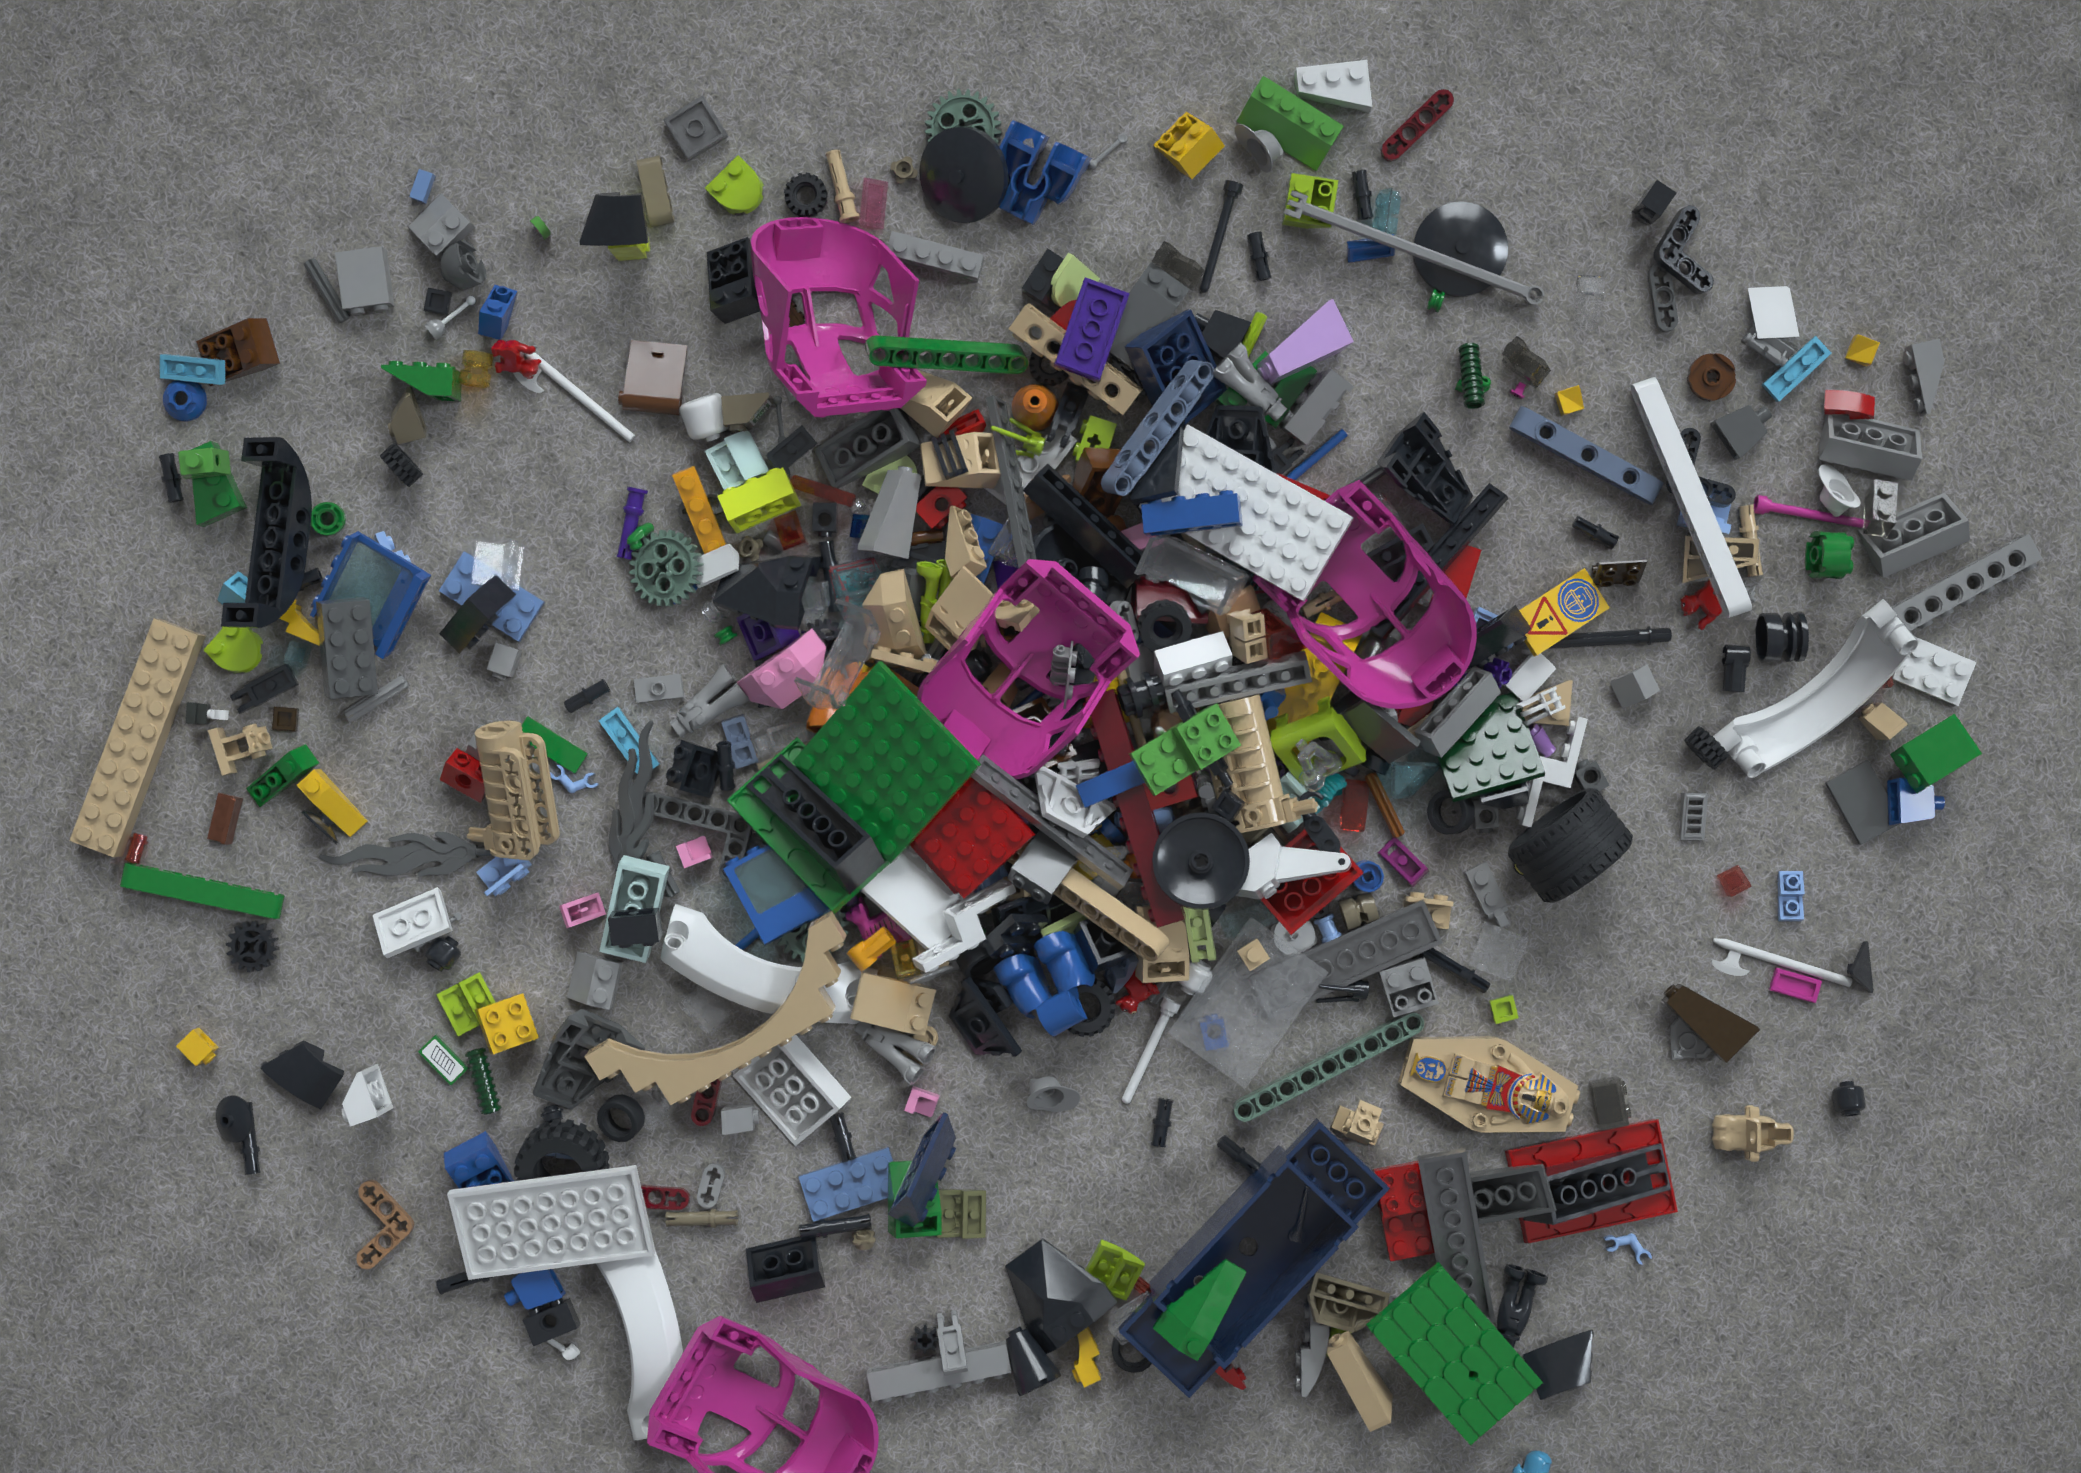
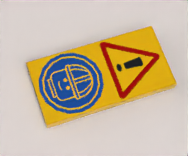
M1585 568L1519 610L1532 628L1526 634L1527 639L1524 642L1534 657L1610 608Z

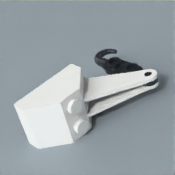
M1307 791L1300 796L1298 801L1306 800L1310 797H1317L1323 800L1324 796L1317 791ZM1315 813L1302 815L1305 830L1320 851L1282 847L1275 836L1270 833L1248 849L1250 856L1248 876L1242 889L1236 896L1259 900L1265 897L1267 899L1277 892L1276 888L1280 886V883L1346 872L1351 867V860L1348 855L1340 852L1341 843L1326 821Z

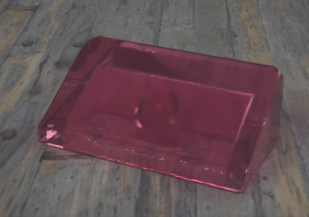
M864 177L860 227L884 229L888 182Z

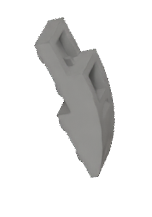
M1309 1302L1304 1304V1319L1308 1318V1328H1304V1341L1308 1342L1309 1345H1299V1351H1295V1366H1299V1375H1295V1388L1300 1390L1302 1397H1307L1320 1375L1329 1340V1326L1313 1321Z

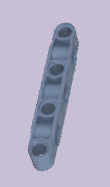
M1189 360L1185 363L1104 474L1101 485L1105 492L1125 496L1133 489L1212 380L1214 368L1211 363L1197 360Z
M1520 406L1509 426L1513 432L1649 505H1653L1664 485L1656 477L1526 407ZM1541 427H1545L1550 431L1549 439H1544L1540 436L1539 431ZM1583 450H1588L1591 453L1592 458L1590 462L1582 459L1581 453ZM1625 472L1633 476L1631 484L1624 482L1623 474Z

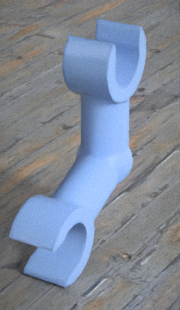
M557 765L561 770L560 776L555 777L550 772V777L558 780L569 793H575L586 787L595 788L599 785V783L593 785L588 783V778L595 775V773H588L583 779L572 782L565 774V769L561 765Z
M1631 1233L1620 1237L1607 1235L1604 1237L1605 1240H1614V1245L1606 1248L1609 1252L1616 1251L1618 1246L1629 1244L1635 1252V1258L1639 1264L1643 1265L1639 1259L1642 1253H1646L1652 1259L1651 1253L1641 1246L1635 1234Z

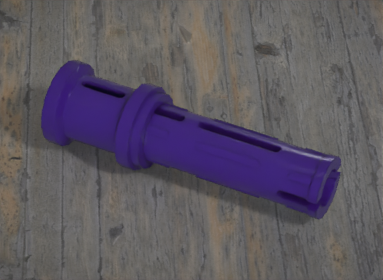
M627 486L629 493L626 506H623L626 514L616 557L631 560L632 550L630 545L627 544V538L637 529L639 516L644 514L642 507L644 497L648 494V491Z

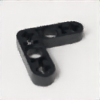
M1689 205L1676 213L1654 250V259L1658 265L1692 292L1702 294L1712 289L1714 280L1708 271L1682 251L1700 221L1699 210L1695 206ZM1686 213H1689V214H1690L1689 219H1690L1691 221H1688V222H1686L1684 225H1682V223H1684V222L1686 221L1687 217H1688V216L1686 215ZM1674 230H1678L1681 233L1680 242L1673 238ZM1670 246L1673 247L1669 249V251L1667 252V257L1669 258L1665 259L1664 250L1668 249ZM1681 262L1685 263L1688 267L1686 275L1681 273L1679 269ZM1700 278L1703 279V281H1702V284L1704 285L1703 287L1700 286V283H1701V281L1699 280Z
M1685 428L1680 434L1685 446L1687 439L1683 437H1686L1688 434L1692 435L1691 439L1694 441L1689 445L1687 451L1693 465H1695L1701 435L1694 428ZM1699 477L1701 484L1707 488L1706 496L1710 505L1725 508L1735 500L1736 492L1732 486ZM1667 480V481H1666L1667 490H1668L1670 493L1673 494L1672 489H1671V487H1670V485H1669V482H1668V480ZM1713 488H1715L1713 493L1716 494H1714L1712 498H1710L1709 496L1711 495ZM1722 491H1725L1726 496L1729 498L1723 501L1721 500L1722 496L1717 494H1721Z

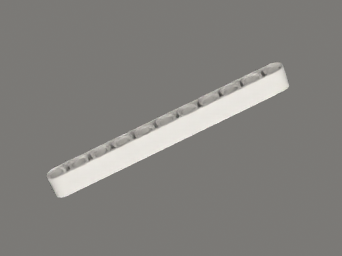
M1652 377L1632 384L1631 393L1724 615L1730 618L1751 611L1752 604L1657 379Z

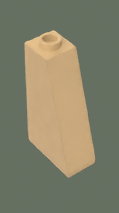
M1346 1331L1342 1334H1335L1328 1340L1327 1355L1367 1428L1371 1432L1391 1423L1392 1393L1351 1333Z

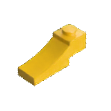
M295 599L287 612L279 619L289 623L286 632L320 646L319 631L304 617L301 612L302 606L296 604L297 599Z
M1089 1327L1077 1334L1079 1356L1078 1360L1074 1361L1075 1369L1072 1370L1077 1383L1082 1382L1084 1388L1101 1380V1374L1093 1357L1100 1354V1351Z

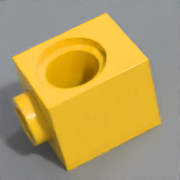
M200 1028L193 1029L176 1045L195 1066L210 1063L216 1057L214 1052L219 1048Z

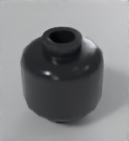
M971 650L965 662L972 675L979 682L990 674L992 662L983 650Z
M447 936L445 939L442 937L435 938L425 953L428 959L426 962L440 972L451 970L461 956V951L457 948L459 943L450 936Z
M1854 1081L1840 1082V1087L1832 1091L1835 1111L1841 1113L1842 1117L1861 1115L1860 1111L1866 1107L1863 1088L1854 1085Z

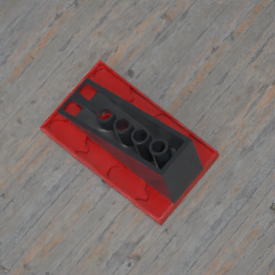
M1659 1119L1640 1121L1505 1150L1508 1167L1544 1165L1556 1207L1555 1212L1519 1218L1524 1243H1534L1678 1212Z

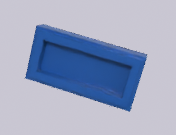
M1367 238L1347 241L1348 263L1395 255L1394 248Z

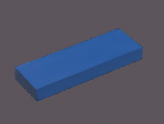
M1132 761L1076 785L1084 807L1087 808L1144 784L1145 781Z

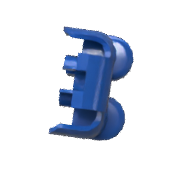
M1012 120L1000 145L1007 163L1008 179L1011 182L999 208L1034 225L1048 199L1058 205L1068 200L1075 190L1081 175L1086 172L1092 158L1062 143L1055 142L1042 170V175L1038 182L1033 185L1027 182L1039 154L1044 151L1050 137L1027 125ZM1032 138L1034 148L1023 143V141Z
M1066 931L1049 934L1034 944L1039 960L1046 964L1058 991L1057 994L1051 995L1049 991L1050 986L1041 964L1033 956L1017 954L1004 959L994 967L1000 984L1007 988L1013 1003L1020 1013L1027 1018L1034 1019L1036 1016L1032 1014V1010L1036 1009L1041 1024L1053 1037L1087 1019L1079 1001V993L1076 986L1084 984L1091 987L1095 981V974H1092L1075 935Z

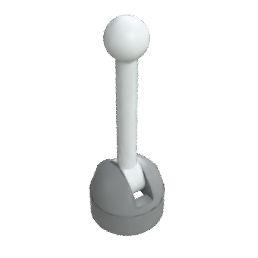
M468 296L465 303L442 321L433 319L424 325L435 340H438L445 333V324L467 306L474 305L476 302L475 298Z

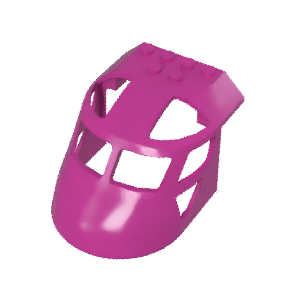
M792 217L771 221L762 225L753 233L751 238V259L762 319L766 358L776 376L796 400L814 417L824 418L830 415H847L857 412L868 413L875 410L888 411L893 408H901L926 386L927 380L916 368L880 366L878 370L869 374L854 375L838 343V340H850L865 344L869 337L880 336L876 329L872 303L883 308L897 321L898 337H909L919 280L887 245L877 237L857 227L838 221L811 217ZM882 266L888 272L894 303L873 287ZM838 291L854 294L863 326L859 328L838 323H815L811 292ZM800 292L805 324L789 327L791 297L793 293ZM789 344L793 347L805 374L796 364H787L785 362L786 345ZM900 350L896 354H901L905 350Z
M1360 480L1337 489L1325 500V502L1347 513L1354 519L1312 590L1321 581L1327 582L1356 613V620L1348 624L1336 626L1313 623L1299 615L1300 608L1308 601L1307 598L1303 602L1258 575H1255L1253 580L1286 612L1301 642L1355 695L1373 705L1385 708L1404 709L1417 707L1445 694L1463 676L1472 660L1476 646V621L1470 604L1454 583L1436 565L1428 553L1408 533L1401 522ZM1388 527H1391L1397 536L1403 540L1406 555L1403 574L1397 582L1392 581L1361 549V544L1374 533L1379 535ZM1420 570L1434 595L1426 613L1412 630H1407L1394 615L1393 611L1410 592ZM1386 618L1389 619L1402 637L1401 640L1382 653L1365 659H1361L1342 642L1345 639L1354 638L1369 631L1372 626L1377 625ZM1306 630L1323 637L1336 652L1318 643ZM1332 661L1347 669V676Z
M1028 559L1000 586L982 611L961 633L958 640L937 662L921 683L917 698L976 759L983 754L1013 778L1021 779L1039 770L1080 733L1111 681L1133 663L1140 653L1130 624L1056 561ZM1025 599L1038 607L1039 613L1023 631L1019 632L1011 641H1006L1001 635L996 622V608L1000 602L1009 601L1016 607ZM981 634L984 635L992 651L1011 671L1009 676L993 694H990L977 681L965 662ZM1071 641H1073V646L1076 643L1081 644L1094 658L1095 661L1090 670L1096 675L1098 681L1090 684L1073 685L1072 700L1067 699L1066 709H1063L1066 685L1054 686L1050 681L1048 673L1051 670L1053 649L1057 645L1070 648ZM1016 678H1021L1038 691L1058 698L1062 702L1040 723L1021 717L1000 702L1002 695ZM1090 696L1086 705L1079 713L1068 719L1061 720L1079 699ZM1065 730L1054 745L1048 749L1050 737Z
M718 1316L697 1328L649 1411L647 1443L650 1446L686 1459L699 1473H714L707 1465H725L738 1473H765L745 1463L744 1460L752 1455L765 1442L777 1424H780L798 1436L801 1443L788 1461L774 1473H870L878 1450L879 1432L873 1411L854 1392L841 1383L826 1377L813 1365L800 1357L785 1351L782 1346L768 1336L723 1316ZM760 1346L779 1362L780 1379L778 1386L774 1388L735 1369L734 1364L742 1353L752 1356L756 1348ZM795 1374L806 1378L819 1389L818 1408L807 1431L802 1430L783 1416L793 1392ZM708 1411L717 1413L749 1430V1435L729 1450L713 1454L698 1453L703 1441L698 1435V1431Z

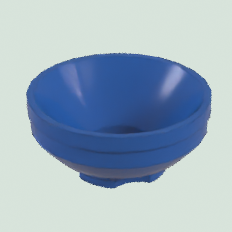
M175 380L164 391L163 405L168 414L174 419L185 422L192 421L201 416L206 408V392L198 382ZM183 391L188 396V400L184 405H178L175 402V396L178 392Z

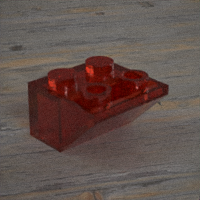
M1264 608L1251 612L1252 615L1257 613L1264 615L1266 633L1264 637H1266L1267 654L1270 660L1279 659L1282 656L1307 648L1301 642L1295 629L1269 609Z

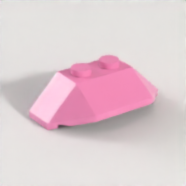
M811 628L737 681V684L751 702L784 709L821 682L826 646L813 628Z

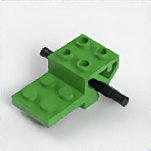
M1180 689L1173 691L1170 694L1178 705L1176 711L1182 721L1129 754L1153 796H1156L1193 772L1202 770L1209 766L1214 776H1219L1225 788L1232 785L1234 782L1226 771L1228 765L1223 756L1235 750L1241 744L1220 707L1216 703L1197 713L1191 701L1185 700Z

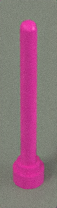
M1756 495L1754 499L1755 514L1764 515L1771 511L1857 528H1864L1866 526V521L1861 518L1845 515L1835 517L1828 512L1774 503L1767 496Z

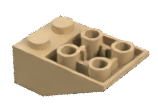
M918 370L927 380L926 386L902 406L901 409L934 437L938 438L940 434L962 415L972 397L955 382Z
M971 432L956 436L969 472L946 480L932 441L920 444L925 486L994 489L1001 476L993 433ZM950 440L948 444L957 469H960L962 467L953 442ZM940 444L939 447L948 472H953L944 445Z
M964 566L932 607L925 627L949 650L965 628L989 602L993 593ZM980 636L971 650L976 649Z
M1136 906V914L1157 928L1156 922L1151 923L1148 910L1151 909V906ZM1185 920L1157 928L1168 937L1169 945L1154 962L1147 961L1136 953L1138 964L1135 976L1142 983L1188 981L1189 949Z

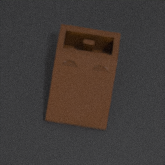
M247 318L196 341L201 358L225 360V382L264 371L280 364L267 318Z

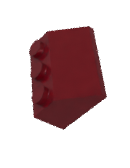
M1141 576L1140 579H1136L1133 582L1130 604L1137 620L1141 616V611L1148 604L1163 599L1173 600L1177 604H1181L1185 611H1187L1191 623L1208 624V612L1203 615L1200 614L1182 582H1177V579L1164 578L1161 581L1154 580L1152 577ZM1167 616L1160 617L1156 620L1175 622L1174 619Z

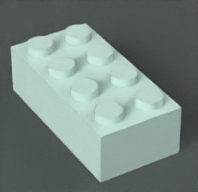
M623 855L617 868L599 952L644 963L647 962L652 946H643L642 944H633V946L628 948H619V945L611 946L608 917L612 911L659 908L660 910L670 866Z

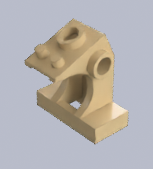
M248 725L243 727V733L226 737L223 728L208 730L222 776L237 773L234 761L249 756L252 759L266 756L265 751L273 749L266 726ZM246 738L249 749L241 753L237 740Z
M1362 1100L1359 1101L1356 1111L1339 1105L1330 1127L1360 1143L1375 1146L1384 1125L1378 1121L1382 1108Z

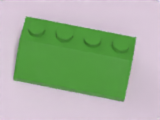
M1265 76L1259 81L1236 121L1249 127L1253 132L1265 130L1272 133L1284 152L1315 171L1321 165L1344 127Z

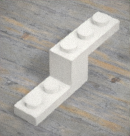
M1574 717V721L1570 720L1567 727V734L1570 735L1568 744L1564 743L1561 751V757H1564L1563 762L1539 756L1545 770V776L1530 780L1529 783L1526 782L1528 803L1523 804V806L1520 805L1518 808L1516 819H1519V825L1532 827L1543 782L1571 788L1588 719Z
M1001 879L943 911L952 937L914 957L912 960L915 967L925 973L932 972L938 969L939 965L944 962L956 959L960 953L976 948L980 942L986 939L977 914L988 911L990 906L1008 900L1010 895L1016 893L1014 885L1007 880Z

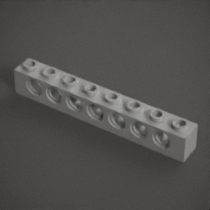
M2030 534L2021 535L1891 606V608L1910 632L1917 627L1923 629L1933 623V618L1939 615L1943 618L1953 613V607L1959 604L1963 607L1975 600L1973 596L1979 593L1985 595L1995 590V584L2001 581L2005 584L2015 579V573L2021 570L2024 573L2037 567L2036 562L2043 558ZM2011 554L2016 558L2014 566H2011L2008 561ZM1990 565L1995 569V576L1993 578L1988 575V567ZM1969 577L1974 579L1975 585L1973 589L1967 586V579ZM1948 588L1952 589L1954 592V598L1952 600H1949L1946 597V591ZM1928 599L1933 603V610L1931 612L1925 608V603ZM1906 611L1912 613L1913 619L1911 623L1905 621L1904 615Z

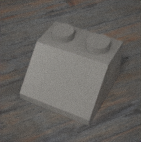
M442 193L408 226L440 259L446 248L464 239L475 228Z
M577 951L567 998L585 1005L607 1010L614 1008L624 961Z

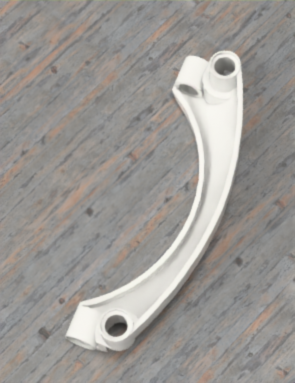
M1882 599L1858 619L1852 633L1838 654L1810 682L1792 695L1768 708L1735 718L1713 737L1725 748V751L1728 752L1749 778H1754L1802 751L1847 719L1894 674L1907 657L1917 648L1919 642L1900 621L1890 605Z
M675 904L664 939L661 960L694 983L721 997L754 1010L774 1014L785 1002L795 986L802 967L781 965L753 956L725 939L702 912ZM853 961L837 964L841 969L838 982L828 988L824 985L825 990L836 1006L832 1014L833 1017L825 1023L857 1024L860 1022L851 1019L850 1016L861 971ZM868 967L862 972L877 975L878 970Z
M656 1251L654 1256L596 1263L613 1293L627 1335L632 1372L631 1394L627 1413L633 1440L647 1438L649 1411L683 1354L675 1309Z

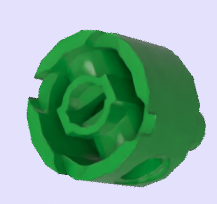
M1814 531L1810 534L1809 537L1813 538L1812 542H1807L1805 547L1806 570H1811V573L1808 574L1809 577L1841 580L1846 574L1852 573L1854 567L1851 560V550L1854 547L1852 536H1847L1843 532L1831 533Z

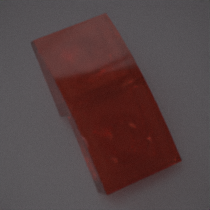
M1346 779L1347 786L1344 788L1340 829L1364 832L1369 786L1366 781Z

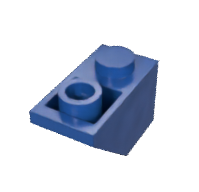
M494 285L479 311L478 334L498 340L502 339L509 325L517 296L516 290Z

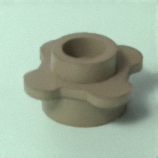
M905 156L897 162H892L890 166L891 170L895 172L896 182L899 184H903L909 178L914 179L918 175V171L912 165L913 160L909 156Z
M746 536L739 544L740 556L742 558H750L751 561L756 562L759 559L763 541L761 539L754 540L752 536Z
M867 1229L854 1232L852 1234V1238H854L852 1244L859 1250L872 1248L876 1242V1238L873 1237L875 1232Z

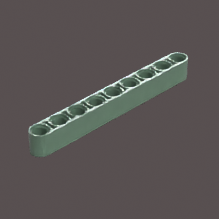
M1414 1011L1397 1016L1239 1098L1233 1105V1112L1238 1120L1243 1122L1250 1121L1418 1034L1424 1027V1020L1421 1015ZM1412 1016L1417 1017V1026L1412 1029L1408 1028L1406 1025L1407 1019ZM1391 1027L1396 1028V1037L1387 1039L1385 1036L1386 1030ZM1369 1038H1373L1376 1041V1046L1372 1050H1366L1364 1047L1365 1041ZM1348 1049L1355 1051V1057L1351 1061L1343 1059V1054ZM1327 1060L1334 1062V1068L1330 1072L1322 1070V1065ZM1306 1071L1313 1073V1079L1308 1083L1301 1081V1075ZM1284 1082L1292 1084V1090L1287 1094L1280 1092V1086ZM1269 1093L1271 1101L1265 1105L1259 1103L1260 1095ZM1248 1104L1250 1112L1247 1115H1240L1238 1113L1240 1105Z

